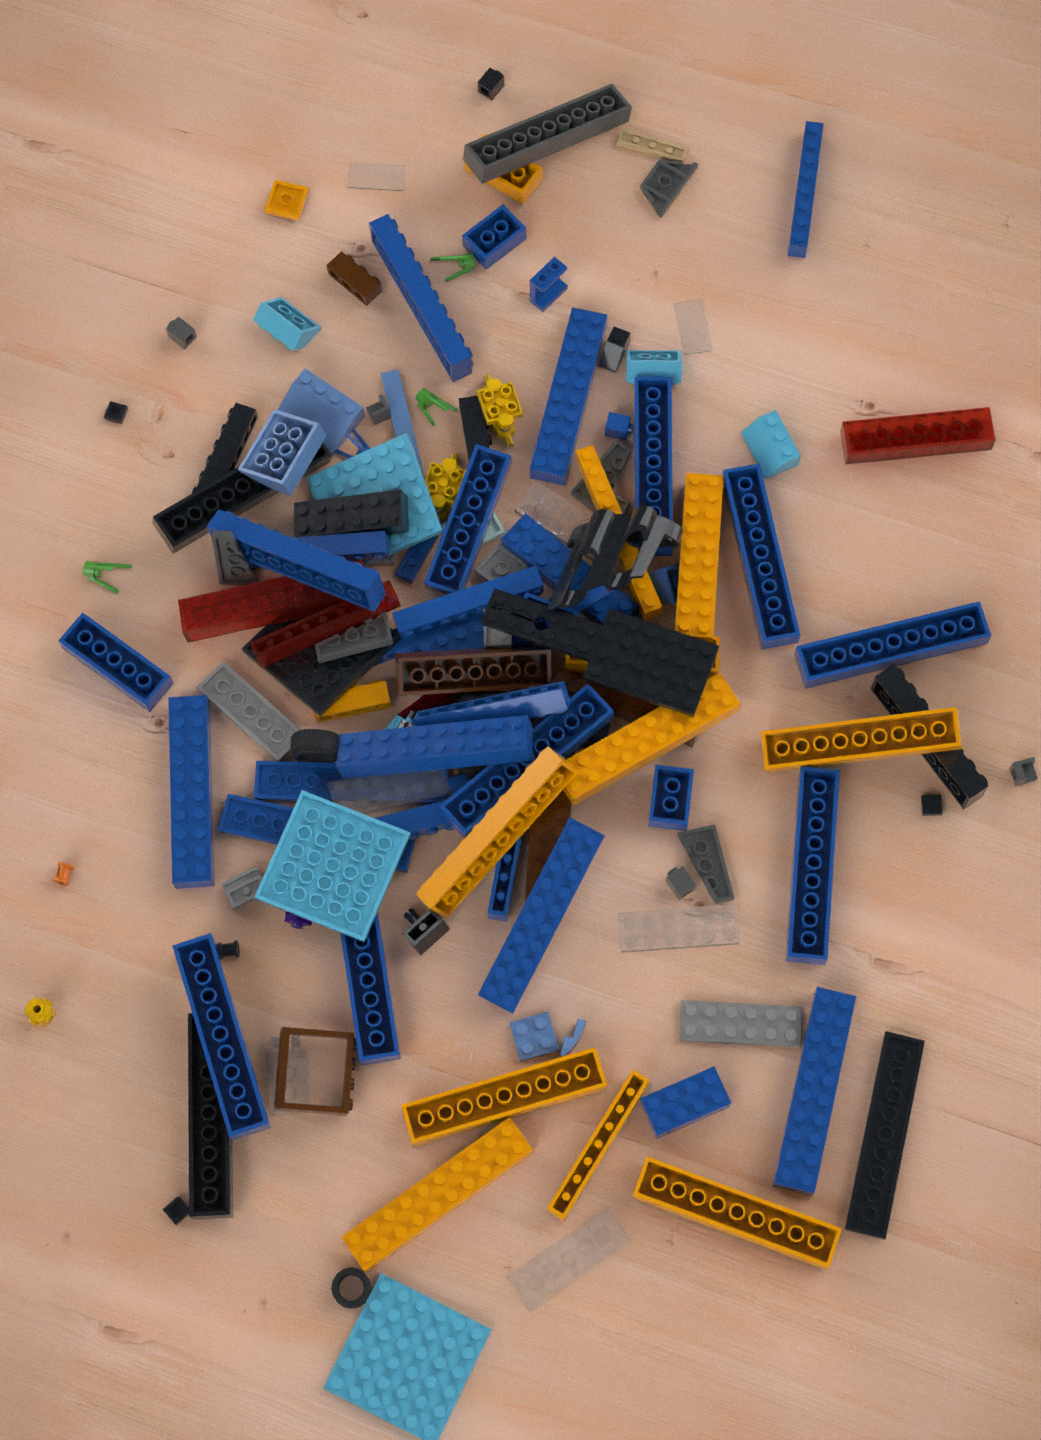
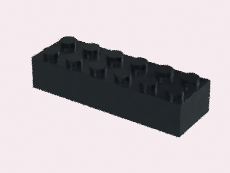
M401 489L294 503V538L386 531L387 535L409 532L408 496Z

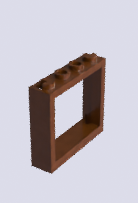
M282 1027L279 1038L274 1110L344 1116L349 1114V1111H352L353 1108L350 1090H354V1078H351V1074L356 1066V1058H353V1050L357 1049L354 1033ZM290 1035L347 1040L342 1107L285 1102Z

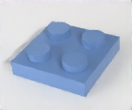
M548 1012L509 1023L520 1062L559 1051Z

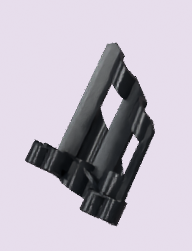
M640 506L635 508L632 513L615 514L608 509L595 511L588 523L580 525L572 531L567 543V547L572 550L547 609L554 611L558 607H573L585 598L589 590L603 585L606 589L617 590L628 585L632 579L643 578L658 546L660 548H675L679 545L683 535L682 527L665 517L658 516L656 510L649 506ZM625 541L631 546L640 547L633 567L623 573L615 572L614 569ZM591 553L594 559L582 588L570 591L569 588L583 554Z

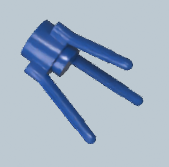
M356 430L352 432L363 446L349 433H346V437L359 449L356 455L371 449ZM339 449L335 451V453L348 459L353 457Z

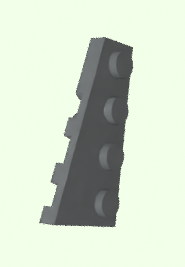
M616 440L599 459L612 490L631 454V449L619 440ZM582 478L571 491V496L595 512L597 510Z
M212 531V542L220 585L257 586L258 579L232 531Z
M387 612L380 613V617L372 620L370 618L365 620V624L355 628L353 626L348 628L342 635L336 634L315 644L319 663L393 644Z
M715 824L678 832L677 836L714 904L734 900Z

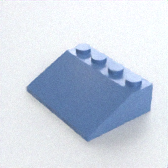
M304 369L296 378L277 409L319 423L327 435L323 443L331 453V457L336 449H339L347 439L346 433L351 434L365 417L361 405L307 369Z
M274 409L239 466L238 471L277 492L291 496L327 435L317 422Z

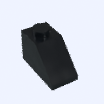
M615 326L613 327L606 341L599 367L616 373L630 344V332Z

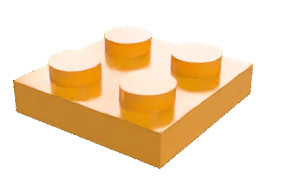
M275 179L264 208L265 213L299 221L309 193V187Z

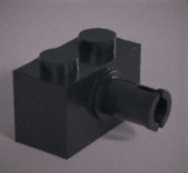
M411 908L408 911L412 917L407 912L404 914V918L410 922L411 926L402 934L410 945L422 955L450 928L437 912L429 909L420 917Z

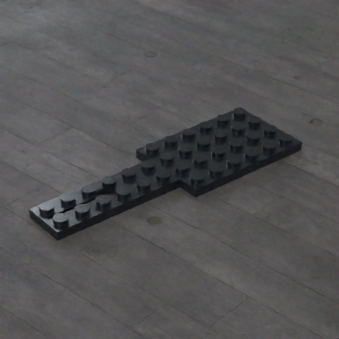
M494 588L482 617L481 625L588 661L589 663L583 676L584 680L694 717L718 653V645L613 609H609L605 622L601 625L557 609L549 611L547 609L548 606ZM538 618H546L550 625L548 628L540 631L535 628L534 623Z

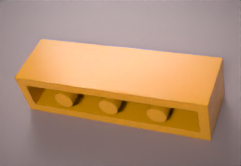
M375 680L367 685H353L321 717L314 712L316 723L390 709L391 704L386 681Z

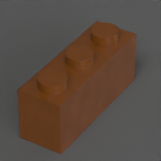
M341 251L326 265L328 274L364 305L370 304L381 293L380 280L375 276L372 277L364 266L356 264L349 254L346 255Z

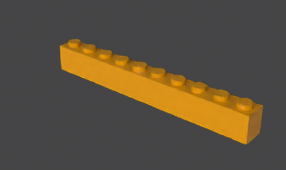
M590 445L576 450L575 461L596 510L608 509L615 514H622L594 446ZM626 541L618 559L622 572H626L633 567L639 552L637 547L629 545ZM646 570L643 578L632 579L628 584L635 602L639 605L642 619L645 621L662 614V605Z

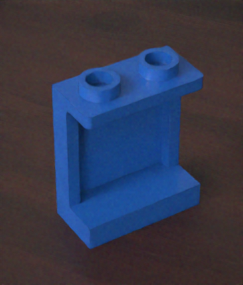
M555 256L529 280L530 302L542 312L568 289V285L560 279V276L567 270V266Z

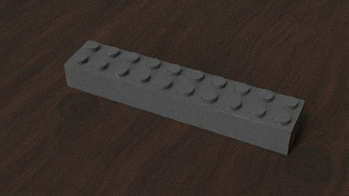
M609 84L465 144L463 161L483 184L629 122L632 106L613 84Z

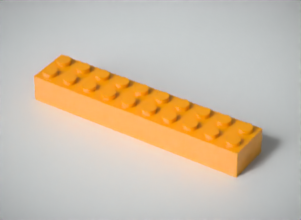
M686 473L675 631L713 643L723 475Z
M718 673L707 680L694 717L660 706L568 758L567 761L578 773L563 790L572 805L575 806L740 711L741 703L722 674Z
M957 707L761 731L764 766L768 773L800 769L801 766L818 767L963 749Z
M547 746L546 749L539 753L537 759L525 769L520 778L513 782L512 787L499 798L495 806L486 812L485 817L473 827L469 835L460 841L459 846L446 857L443 864L434 870L433 875L420 886L416 895L429 909L448 918L576 776L578 771L564 757Z
M596 1047L404 1103L401 1104L412 1146L416 1147L504 1121L509 1117L514 1118L607 1090V1083Z
M509 1117L341 1238L367 1274L534 1154L533 1149Z
M646 1156L632 1196L633 1199L826 1271L830 1268L842 1228L648 1156Z

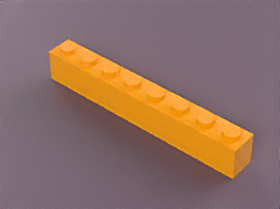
M632 1069L548 1205V1213L565 1222L650 1082L648 1078Z

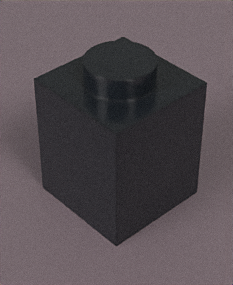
M489 68L478 81V92L490 100H493L504 87L503 74L492 68Z

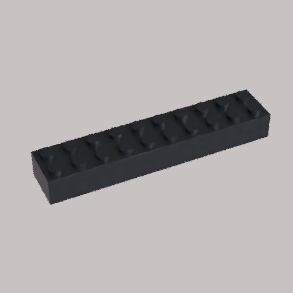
M324 443L321 444L302 478L330 462L331 453ZM239 467L154 515L153 525L172 554L209 533L207 525L218 509L224 512L229 511L235 516H239L278 492L239 472Z
M188 1013L189 1217L192 1220L233 1218V1141L228 1135L193 1014Z

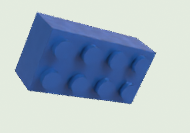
M715 1066L640 1098V1104L656 1139L731 1106V1101Z

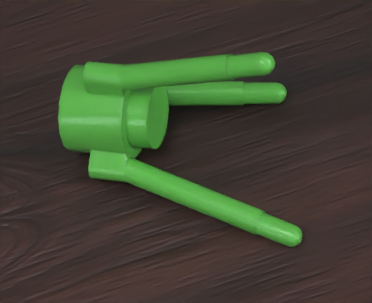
M473 253L430 258L432 261L458 260L460 268H464L446 278V282L464 273L471 272V268L475 267Z
M426 388L421 389L415 397L419 402L417 406L423 411L432 426H435V422L425 406L430 407L434 403L446 412L448 408L455 412L457 411V408L435 396Z
M86 561L83 567V574L88 576V580L118 593L119 590L96 577L101 575L102 570L112 571L113 568H132V565Z

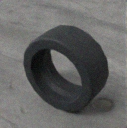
M351 1267L337 1273L331 1286L332 1295L337 1303L344 1308L350 1309L358 1308L365 1304L372 1289L367 1275L360 1269ZM348 1276L358 1277L364 1286L362 1295L353 1301L344 1299L339 1290L340 1283Z

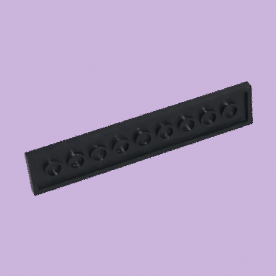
M887 1031L884 1033L844 1229L846 1231L882 1240L886 1239L925 1040Z

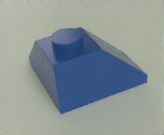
M679 563L649 573L657 596L672 605L677 602Z

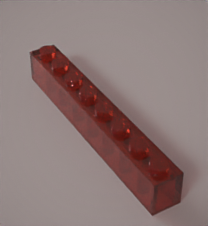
M390 580L383 583L386 595L375 612L344 600L250 642L261 669L329 637L347 631L348 628L356 627L364 623L365 620L376 618L384 611L389 612L400 607L398 596Z

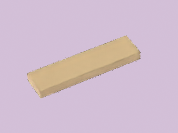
M625 128L621 129L616 142L617 146L663 160L682 161V164H684L689 152L687 147Z

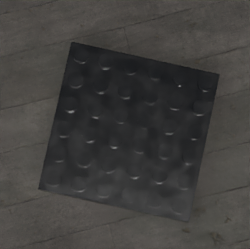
M308 586L241 649L243 653L321 717L401 640V637L390 628L393 644L319 663L315 644L336 634L342 635L348 628L353 626L355 628L365 624V620L370 618L373 620L378 617L366 608Z

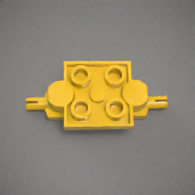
M490 374L484 375L483 379L486 386L477 390V396L486 423L492 426L498 438L505 439L507 448L513 447L514 443L511 436L516 432L514 419L523 417L513 383L501 384L499 379H491Z
M452 453L451 458H445L442 464L431 462L425 479L439 520L447 518L448 511H451L466 470L461 469V466L457 465L459 457L457 453Z

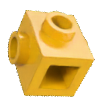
M35 996L25 1006L26 1011L24 1014L29 1017L27 1019L28 1022L36 1027L39 1024L45 1028L54 1019L57 1011L52 1007L53 1003L45 997L39 999Z

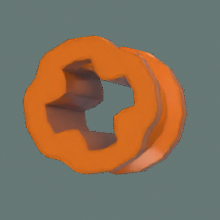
M58 862V870L52 881L63 886H69L68 880L71 871L75 867L65 862Z

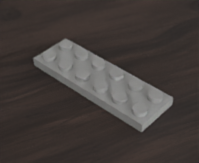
M224 661L196 687L202 695H207L212 704L276 761H281L290 752L291 736L300 729Z
M681 1000L680 1041L800 1048L801 1006Z

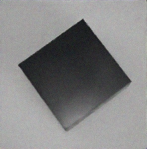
M110 401L104 419L122 424L128 410L127 405Z
M921 795L922 816L942 815L941 795Z
M179 1196L163 1208V1211L176 1226L189 1215L188 1206Z

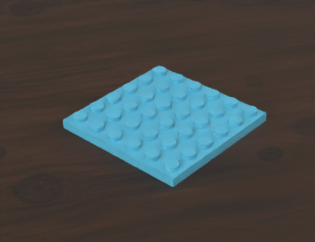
M407 433L306 477L314 500L401 489L408 496L409 532L388 535L390 538L389 556L443 533V528ZM366 560L360 564L365 567L376 561Z
M302 790L254 898L365 942L411 833Z
M380 1273L323 1388L422 1440H439L492 1329Z

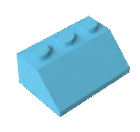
M282 297L261 302L253 319L260 328L267 330L272 334L273 338L280 340L288 349L293 351L304 348L322 328Z
M626 350V382L634 385L635 377H672V385L681 383V351Z
M776 410L760 416L741 432L756 463H760L765 479L799 465L800 454Z

